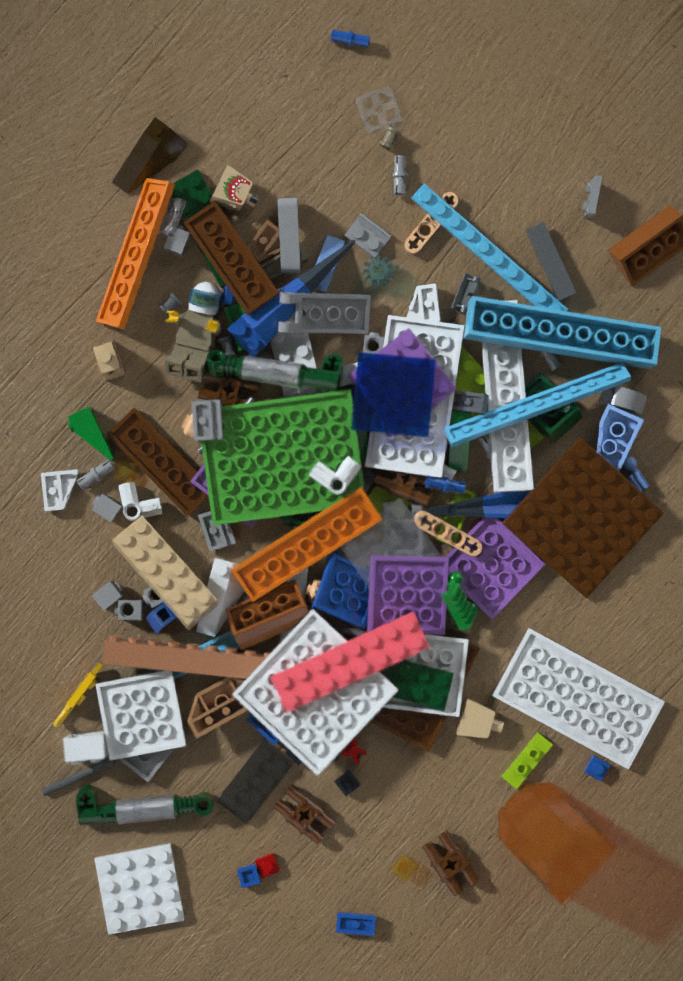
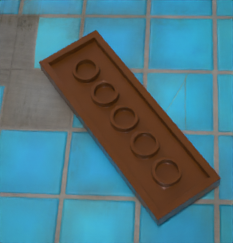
M216 201L183 222L247 316L280 295Z
M133 408L107 433L186 516H189L208 497L206 493L190 482L197 471L136 408Z

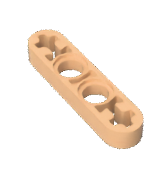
M453 192L445 193L441 198L446 202L445 198L449 199L452 197L454 204L449 205L455 209L458 204L457 195ZM427 214L406 239L405 250L409 254H417L441 225ZM424 225L431 229L430 234L427 236L420 233V228ZM417 234L424 242L419 240L416 245L418 248H412L411 250L409 249V242L413 243L417 239L414 235Z
M423 510L415 514L414 522L420 529L470 556H476L481 552L482 544L473 536ZM425 515H427L426 519L430 522H433L431 524V527L425 522L420 524V516L424 517ZM438 524L445 526V530L441 534L435 532V527ZM454 533L461 534V540L458 543H453L451 540ZM465 540L470 544L476 542L475 546L477 549L470 551V548L464 544Z

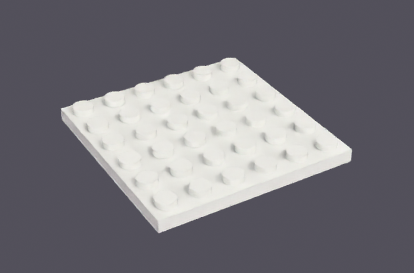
M312 609L232 695L318 776L398 689L377 671L290 712H286L271 676L347 642Z

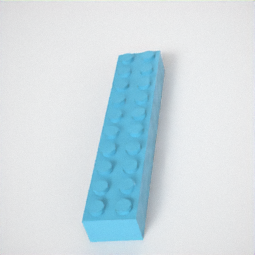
M472 296L468 301L464 339L615 364L623 362L624 365L651 369L657 365L661 327Z

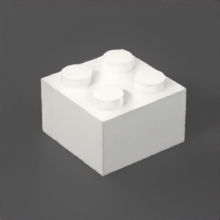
M104 731L69 734L63 738L65 762H71V765L82 764L86 760H90V763L102 762L109 755Z

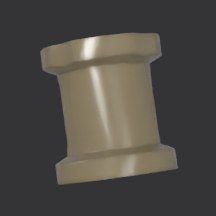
M387 126L384 138L379 142V145L389 151H394V145L402 133L397 129Z

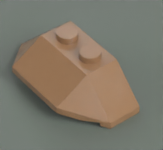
M226 677L195 695L188 723L196 738L248 710L232 695L245 680Z

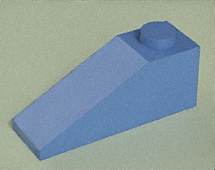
M327 235L316 265L342 248L345 241ZM337 264L314 291L327 294Z

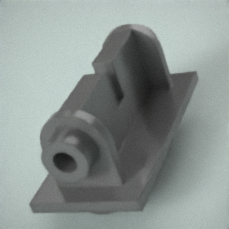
M464 273L452 303V309L463 315L467 314L468 301L471 299L472 294L476 295L481 285L480 277Z

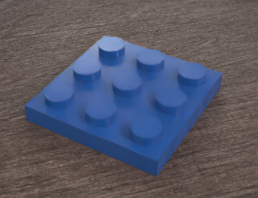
M332 553L312 608L361 630L365 629L368 621L370 570Z

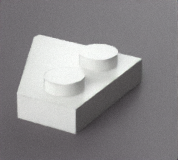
M436 283L416 287L407 318L441 322Z
M78 469L41 473L44 511L64 510L66 508L79 474Z

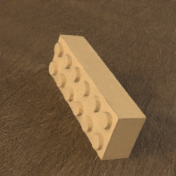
M140 516L112 539L114 547L188 630L218 606V600L143 516Z

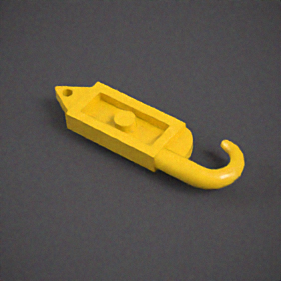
M98 663L94 670L88 673L68 700L67 705L53 723L54 727H58L76 705L80 706L86 698L84 695L88 689L92 690L98 681L95 679L103 666L101 663Z

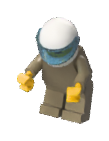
M211 282L199 283L194 289L190 290L188 298L189 309L179 315L177 311H167L169 319H166V322H172L179 326L174 349L171 355H168L165 359L166 374L182 378L185 373V379L202 382L207 371V354L213 351L216 335L221 333V326L214 315H216L219 306L222 304L223 297L219 288ZM179 366V371H175L172 368ZM196 370L198 375H192L191 371Z

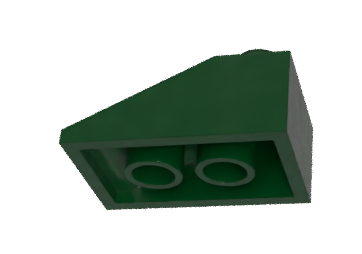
M540 373L525 386V396L527 398L555 386ZM572 402L530 419L555 443L583 417L580 409Z

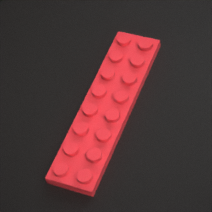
M411 612L271 676V679L286 712H290L430 647L414 612Z

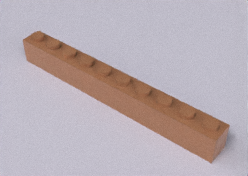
M110 635L109 638L106 637L104 642L102 664L247 679L272 652L265 651L264 654H258L256 650L246 649L245 652H239L236 648L231 647L221 650L217 646L212 645L202 648L198 644L193 643L183 646L179 645V642L168 641V644L160 643V640L149 639L148 642H145L136 637H129V640L121 639V636Z

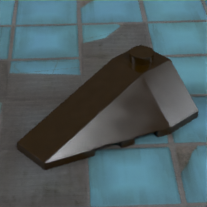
M155 117L143 132L112 183L125 193H130L143 184L146 178H150L168 164L176 161L188 144L170 127Z

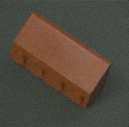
M669 205L608 250L614 264L631 286L683 250V215Z
M296 579L274 588L254 602L248 599L225 609L232 633L241 650L296 627L310 613Z

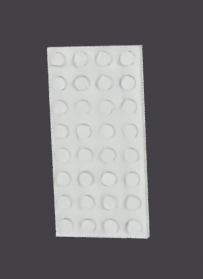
M388 315L383 348L410 328L452 384L456 386L464 325ZM455 391L396 437L376 411L373 410L365 467L442 478L448 439L444 428L450 426Z
M530 628L525 633L492 695L628 770L665 701Z

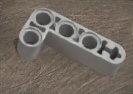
M278 198L281 274L301 273L297 198Z

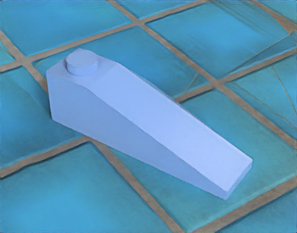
M608 404L600 420L597 452L620 472L645 419Z

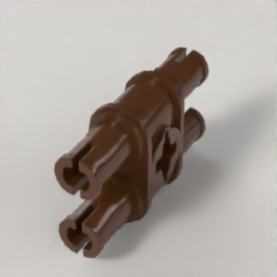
M207 370L203 380L218 383L220 387L217 391L200 388L198 399L206 401L221 400L222 406L244 404L249 398L240 397L239 391L244 389L259 392L260 382L241 380L237 376H231V374L212 377L208 374ZM231 383L234 393L230 392L227 398V392L224 389L228 388Z
M380 469L396 476V479L391 480L377 474L374 486L387 490L390 495L393 494L403 498L406 502L413 501L427 507L431 496L415 490V486L426 488L425 480L427 476ZM426 488L428 490H431L432 492H434L435 490L433 488Z
M292 784L285 793L298 803V807L292 809L283 800L279 799L273 808L286 818V823L289 822L295 827L299 834H305L318 845L324 838V835L312 826V821L317 819L329 830L337 821L325 812L324 806L319 805L310 797V794L305 795ZM309 809V817L305 816L304 818L300 819L302 814L301 811L305 812Z
M445 831L438 836L447 850L444 855H440L432 841L426 843L422 848L431 861L430 866L435 869L440 877V881L447 885L453 896H457L463 889L455 878L456 873L461 872L470 886L476 884L479 878L471 867V860H468L462 851V846L456 844L450 833ZM448 860H450L451 862L455 861V862H454V867H451L450 865H448L447 861H448Z

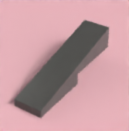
M544 222L526 229L555 298L560 301L577 293Z

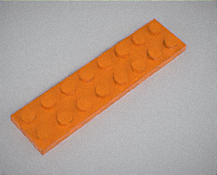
M145 179L96 322L125 329L175 184L169 181Z
M359 487L241 562L231 571L252 602H254L383 519L363 488Z

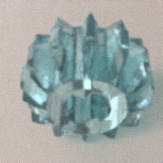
M380 255L376 256V261L370 257L369 261L371 264L364 263V266L368 269L362 270V274H369L364 280L372 279L370 286L377 282V288L381 287V282L387 286L388 281L386 279L392 281L393 276L390 274L395 273V269H388L393 263L389 262L386 264V256L382 261H380ZM379 267H380V268H382V272H384V273H383V274L380 273V274L377 276V275H375V271H373V270H374V269L378 270Z

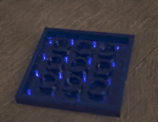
M358 352L351 430L429 438L436 359Z

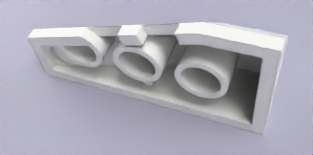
M219 558L214 559L207 589L218 600V606L198 622L196 632L215 637L227 619L225 609L236 605L245 592L231 571L238 563Z

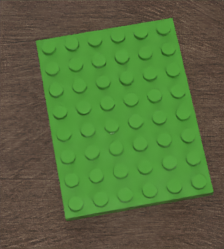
M351 389L221 407L223 439L201 440L213 525L323 511L359 487H362L364 490L362 468H360L346 490L341 494L331 492L309 475L318 462H321L335 473L347 457L361 465ZM337 479L333 482L334 490L340 491L343 488L341 480Z

